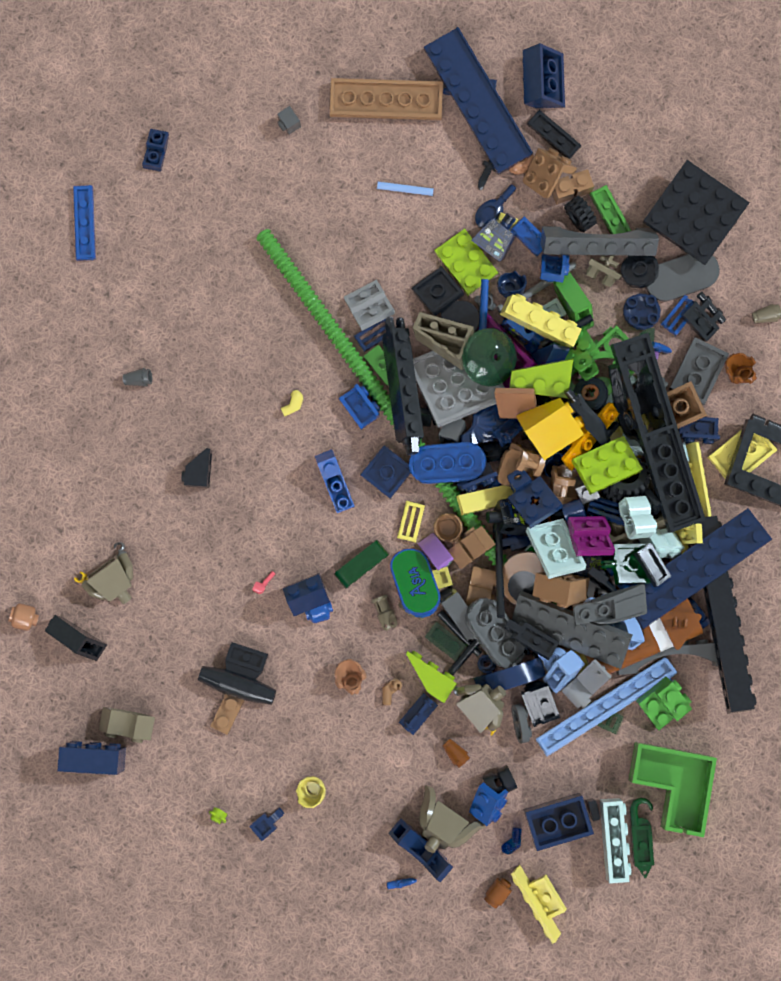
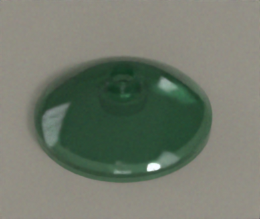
M485 328L475 332L467 340L463 349V365L468 376L477 384L482 386L500 385L511 376L512 371L515 369L517 360L516 349L511 338L503 331L495 328Z

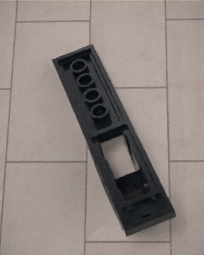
M649 333L611 344L615 364L609 365L608 370L611 379L613 405L619 413L617 419L624 435L630 440H636L642 448L656 496L661 502L660 509L667 531L671 533L705 521L704 512ZM629 370L637 374L634 390L629 378ZM642 414H645L654 430L647 431L641 417Z

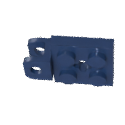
M515 470L508 475V481L514 493L508 497V500L530 529L563 508L560 500L541 477L532 481L525 470ZM533 499H539L538 505H531L530 503Z

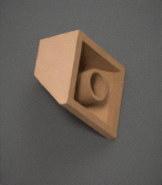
M692 381L667 392L678 429L707 416Z

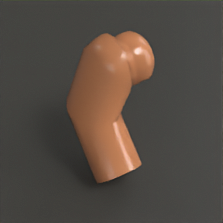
M534 155L525 158L522 162H518L509 171L515 175L526 173Z

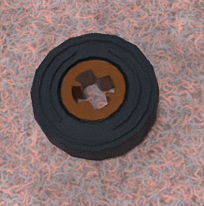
M592 377L587 381L581 379L573 390L574 393L583 396L586 404L593 411L602 408L608 399V389L605 383L596 377ZM590 390L591 392L594 391V397L592 398L590 396L587 397V392Z

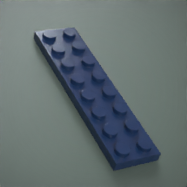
M749 508L705 537L703 543L695 544L666 564L665 567L671 577L658 587H653L652 583L644 584L647 613L635 617L643 630L772 541L771 536Z

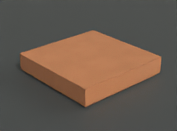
M495 388L494 394L500 418L517 419L516 416L537 407L533 388Z

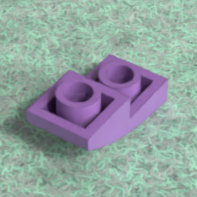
M431 533L417 543L437 570L446 567L449 562L454 560L434 533Z

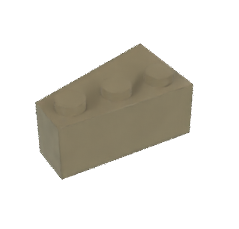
M419 312L413 326L415 339L463 370L470 352L471 341L475 334L474 327Z

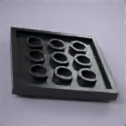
M686 160L643 220V223L706 265L750 202L689 160Z

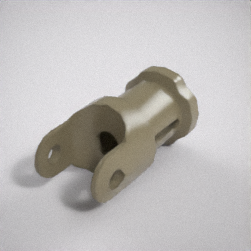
M387 594L371 600L377 609L378 620L386 631L390 629V626L392 628L397 626L394 611L390 609L387 601Z

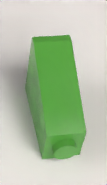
M568 273V276L564 275L563 283L554 281L555 292L571 321L577 322L589 314L593 318L592 304L571 273ZM594 321L584 326L586 330L594 326Z

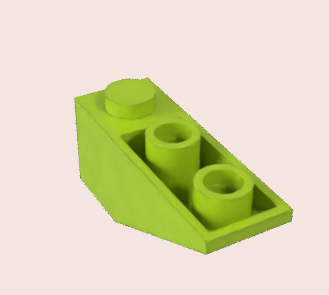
M414 650L411 653L407 651L406 655L427 692L445 703L457 684L453 681L455 677L446 671L442 674L437 670L439 667L431 661L425 663L421 660L423 656Z

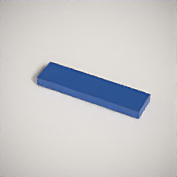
M73 186L76 260H96L93 186Z

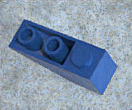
M331 449L316 455L317 465L336 512L340 513L355 507L333 450Z

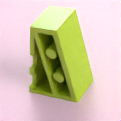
M574 358L515 369L511 374L510 388H533L537 395L568 399L564 391L570 388Z

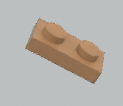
M226 694L210 727L228 735L245 700Z

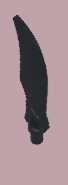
M567 388L564 394L569 398L571 408L581 416L585 429L598 441L600 446L611 442L605 424L586 404L583 396Z

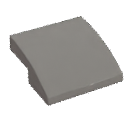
M377 280L343 297L362 331L395 314L394 308Z

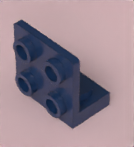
M487 462L483 473L478 478L470 481H459L456 484L461 493H471L476 491L477 486L483 485V487H487L493 484L498 474L497 471L493 472L490 463Z

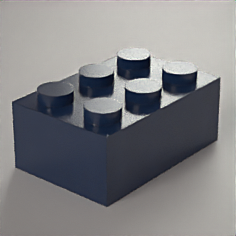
M82 741L66 742V745L59 747L57 771L118 775L125 770L126 747H121L120 743H109V745L101 746V742H90V744L82 745Z
M580 793L523 809L536 851L594 834L583 796Z

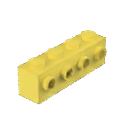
M520 294L507 297L499 315L561 346L574 347L582 330L577 327V323L561 319L560 315L556 312L543 310V306L533 302L531 304L525 301L526 298Z

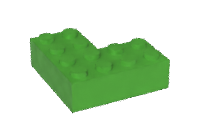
M635 742L628 780L635 784L666 789L660 827L667 831L684 832L689 835L704 837L717 758L710 755Z

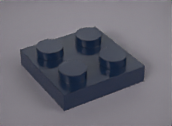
M384 445L360 476L391 499L411 472L409 464Z

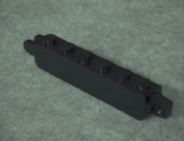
M387 317L385 320L386 333L383 335L382 342L395 438L398 443L405 445L407 455H415L419 452L420 439L424 437L409 328H405L402 317L396 319V328L393 317Z

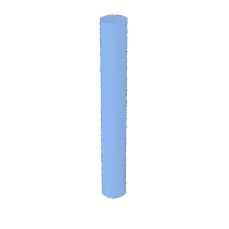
M379 181L377 184V189L428 196H433L434 188Z

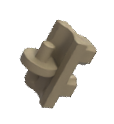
M602 255L600 260L605 262V265L591 258L586 275L595 279L599 271L606 273L602 283L611 287L616 279L619 280L621 276L620 273L609 268V265L617 268L619 264L612 260L615 255H610L609 258Z

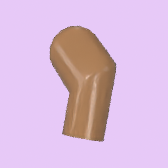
M392 679L383 686L382 705H391L392 694L402 688L400 680Z

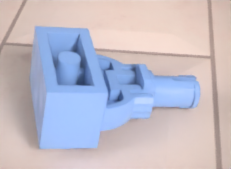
M556 647L549 661L538 655L548 671L543 680L545 683H548V686L555 694L570 684L585 665L580 656L572 649L566 652Z

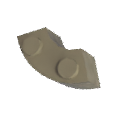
M103 707L98 730L104 732L107 737L116 738L117 735L131 738L132 742L143 743V740L151 741L155 717L137 712Z

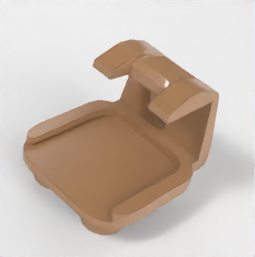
M511 443L509 450L504 452L497 471L498 476L496 477L497 481L502 485L510 487L508 475L515 470H525L533 480L534 476L540 477L546 460L542 458L538 451H531Z
M565 464L552 466L549 486L562 504L579 499L575 489L576 479H573L579 476L576 468L571 471Z

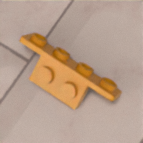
M608 402L597 416L608 428L619 413L613 403ZM578 416L583 424V427L580 429L584 435L569 444L571 446L570 449L562 457V461L571 471L575 468L572 463L573 458L587 453L597 441L585 429L581 416Z

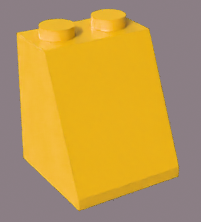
M561 398L516 416L525 433L544 460L584 435L580 429L583 427V424L578 417L573 418L571 415L574 412L568 402L564 404Z

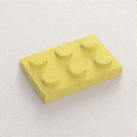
M742 429L707 457L725 479ZM755 433L753 434L742 470L752 472L777 451L769 439Z

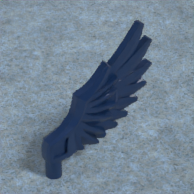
M497 404L482 409L473 415L472 425L466 433L460 436V442H471L474 444L492 442L493 438H497L494 431L508 418L499 417Z

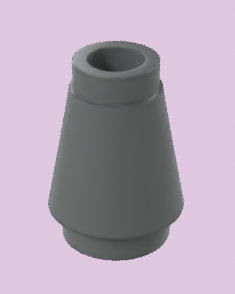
M141 368L123 374L124 385L147 387L148 384H152L153 378L150 369Z

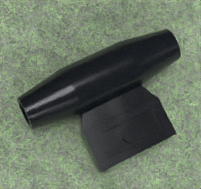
M231 642L225 659L226 669L202 666L198 676V681L216 691L249 702L272 705L277 691L257 680L263 673L268 654Z

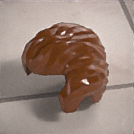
M733 353L727 358L725 371L732 383L752 384L757 379L756 372L752 368L756 361L752 356L748 357L744 353Z

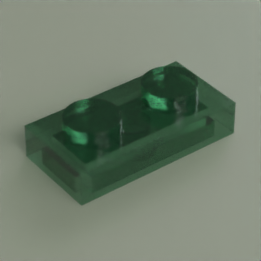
M437 622L425 636L426 639L454 661L467 646Z

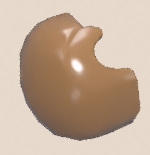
M442 514L434 523V533L441 541L453 542L462 534L463 524L460 518L454 514Z

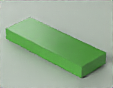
M607 185L589 194L610 234L631 231Z

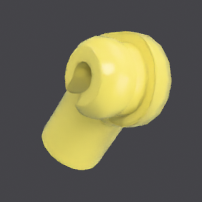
M292 391L290 404L281 408L284 416L290 415L301 408L303 395L300 391Z

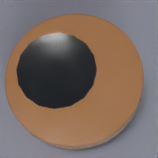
M524 551L517 553L503 566L504 595L515 605L521 591L533 595L536 573L544 571L536 552Z

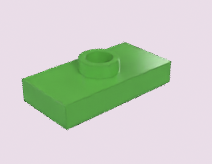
M377 345L363 357L386 386H388L384 351Z

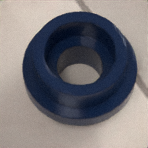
M487 654L482 655L477 662L479 670L485 674L493 672L497 666ZM490 662L491 664L490 666L485 667V663Z

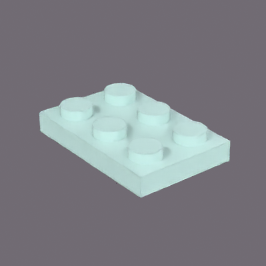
M564 519L539 524L531 529L527 527L526 533L548 579L585 570L586 563L582 556H576L569 529Z

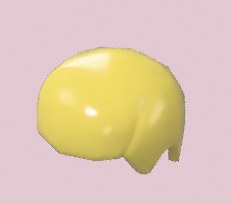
M308 776L301 780L296 789L298 803L305 808H314L321 804L326 794L322 780L315 776Z

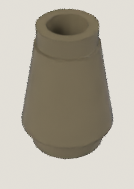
M770 304L753 312L754 323L778 322L781 319L779 304Z

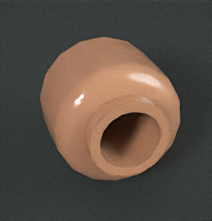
M19 603L16 607L12 606L8 621L11 622L13 628L28 631L32 625L36 626L39 615L35 614V607Z

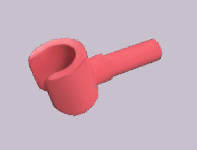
M272 571L263 583L256 581L253 591L262 594L275 573Z

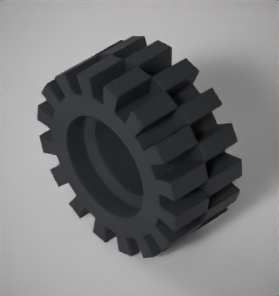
M579 195L564 205L566 214L569 216L568 218L580 232L584 233L597 224L596 216L591 211V207Z

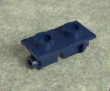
M507 419L494 433L500 446L504 447L523 428L518 419Z
M423 693L398 723L414 735L438 705Z

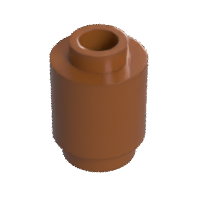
M503 877L501 880L496 878L485 893L486 897L484 900L495 909L498 906H502L512 892L510 888L511 883Z

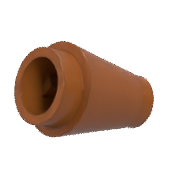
M449 739L442 746L453 765H456L458 768L470 759L468 752L452 739Z

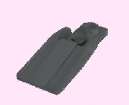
M638 584L592 599L589 602L574 605V623L576 625L589 622L610 624L645 615L647 613L645 585Z

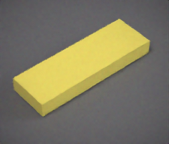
M502 485L458 495L456 498L461 515L495 508L499 500L508 498L513 494L511 487Z

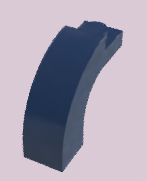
M538 657L509 668L474 677L475 684L481 686L487 684L492 690L497 686L507 690L544 677L546 673L541 658Z
M400 819L388 833L399 846L412 854L440 883L452 870L453 866L438 849L435 853L425 849L428 840L403 819Z

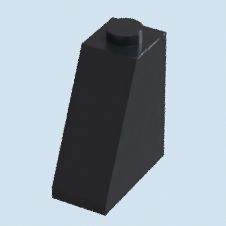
M58 615L53 616L45 629L46 633L75 654L98 661L107 646L101 640Z

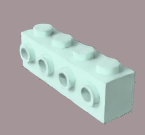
M619 798L599 799L606 880L609 883L629 882L631 865L628 863L627 855H630L629 844L626 843L628 827L627 823L624 822L626 805Z

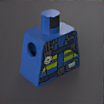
M507 318L500 324L501 327L522 344L530 341L538 347L540 345L539 342L544 340L541 335Z

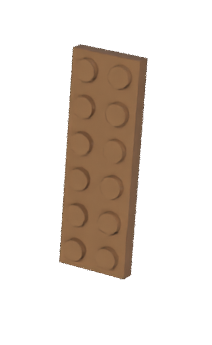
M331 78L330 117L442 120L443 81Z

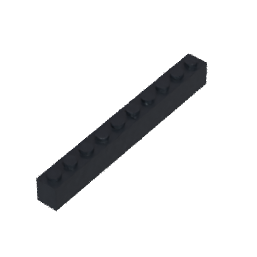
M717 516L705 517V521L696 523L702 524V539L722 526ZM728 571L705 586L703 591L727 714L754 710L757 702L755 694H752L751 691L753 681L751 674H748L747 671L749 660L743 650L745 640L744 636L740 635L741 619L736 614L737 599L732 594L734 584L732 577H729Z

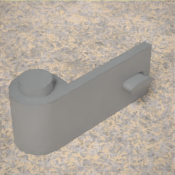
M595 659L562 692L577 708L581 706L584 709L591 702L589 698L612 676Z

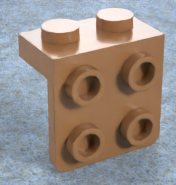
M552 148L548 150L537 149L523 178L525 185L544 198H550L562 172L574 174L577 167L571 164L572 161L570 159L558 156L559 152Z

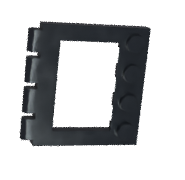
M752 414L750 419L745 420L724 485L781 507L780 484L742 470L754 433L781 444V424L771 420L766 421L765 418Z

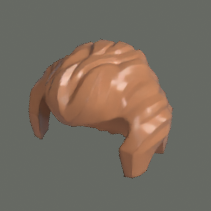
M352 659L341 661L335 670L336 686L338 689H345L350 695L359 694L361 683L367 678L366 672L357 661Z

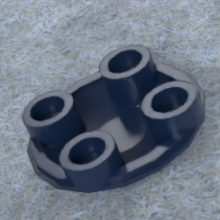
M640 293L633 295L627 299L623 306L625 321L635 329L646 330L652 328L660 318L661 309L656 297L653 295Z

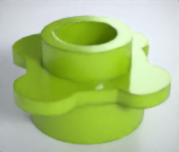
M214 807L212 811L208 812L211 815L210 819L218 824L221 822L226 823L225 818L228 814Z

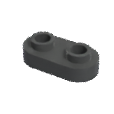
M521 703L512 705L511 712L517 740L520 744L527 743L532 737V731L527 722V708L523 707Z

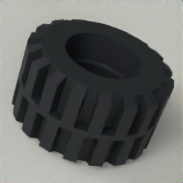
M637 458L643 470L627 478L633 481V483L617 482L602 489V496H606V500L616 503L621 502L626 497L643 496L644 491L649 488L651 479L647 464L645 462L641 463V459Z

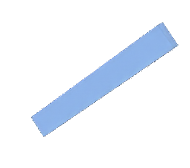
M665 656L536 738V742L546 756L551 755L640 698L665 676L669 679L675 676L677 671Z

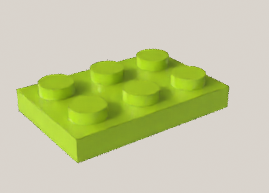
M464 228L434 252L467 296H469L481 287V279H488L490 281L498 275V271L479 246L471 241L472 237Z
M624 436L572 460L590 495L643 470Z

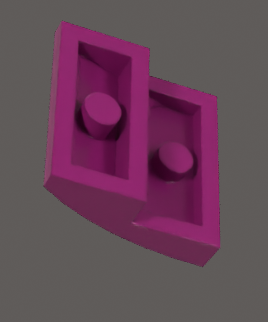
M605 516L568 517L570 538L576 556L614 554L615 548L609 537L611 528Z

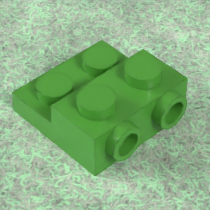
M666 676L636 700L657 730L662 729L672 719L679 721L692 710L689 705L692 701L685 693H680L682 687L676 680L671 681Z

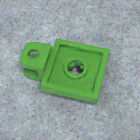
M583 326L574 345L577 349L573 350V347H570L565 360L574 358L572 370L576 369L580 376L587 381L599 373V368L592 357L600 351ZM588 369H592L590 373H586Z

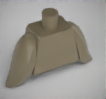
M425 785L419 822L423 828L422 835L428 839L425 845L426 850L435 853L438 846L444 850L447 847H460L475 833L485 828V825L480 821H475L468 825L469 822L441 802H436L433 787Z

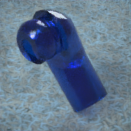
M512 827V838L501 846L503 853L512 854L520 848L522 828Z

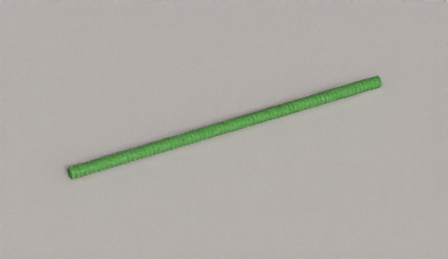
M265 229L260 232L256 240L260 241L264 251L267 250L266 253L270 255L271 260H274V265H277L276 267L280 269V273L284 274L283 277L287 279V282L291 283L290 287L294 288V292L298 293V297H301V302H304V306L308 307L307 310L309 312L311 311V316H314V320L318 321L317 324L322 326L321 329L325 330L324 334L328 335L329 340H332V345L335 344V349H338V353L342 354L341 357L346 359L345 363L349 364L348 367L352 368L353 373H356V378L359 377V382H362V386L366 387L367 392L370 393L369 396L373 397L372 400L376 401V404L380 406V411H383V415L387 416V421L390 420V425L394 426L390 394L387 395V390H384V386L380 385L379 380H376L377 376H373V371L369 370L370 367L366 366V361H363V357L359 356L360 353L356 352V347H352L353 343L349 342L348 337H345L346 334L342 333V328H339V324L335 323L336 320L334 318L332 319V314L328 313L329 310L325 309V305L321 304V300H318V295H315V291L311 290V285L308 286V281H305V277L301 276L302 273L298 271L297 267H294L295 263L291 262V258L287 257L288 254L286 252L284 253V248H281V244L277 243L278 240L274 238V234H270L271 230ZM420 439L419 447L425 446L426 444L422 443V439ZM453 482L435 483V487L440 489V493H443L442 497H445L447 499L446 502L450 503L449 506L453 507V512H456V516L461 518V522H464L463 526L468 528L467 531L472 527L475 530L481 526L485 528V525L481 524L482 521L478 520V516H475L474 513L461 515L456 498L461 492L456 490L457 487L453 486ZM495 545L484 554L489 557V561L493 562L492 566L495 565ZM506 554L503 555V566L509 560L505 558Z

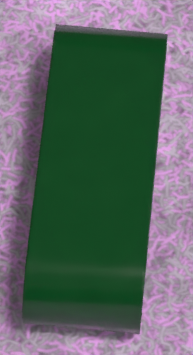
M376 540L337 570L334 575L344 588L347 589L352 583H355L365 575L367 571H370L379 564L381 560L388 557L389 553Z

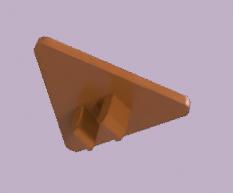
M669 611L660 618L676 650H680L702 616L695 613Z

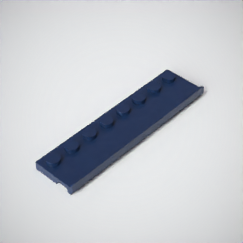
M459 27L424 46L425 53L496 173L499 175L525 158L531 157L533 151Z

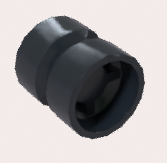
M507 765L497 769V773L490 772L482 776L485 784L498 794L503 790H507L509 793L518 789ZM499 779L502 786L497 787L494 781Z

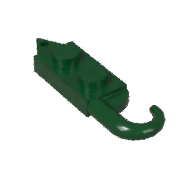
M641 797L635 799L630 806L633 864L646 879L651 867L655 865L652 827L647 819L638 817V806L645 803L652 811L653 805L650 800Z

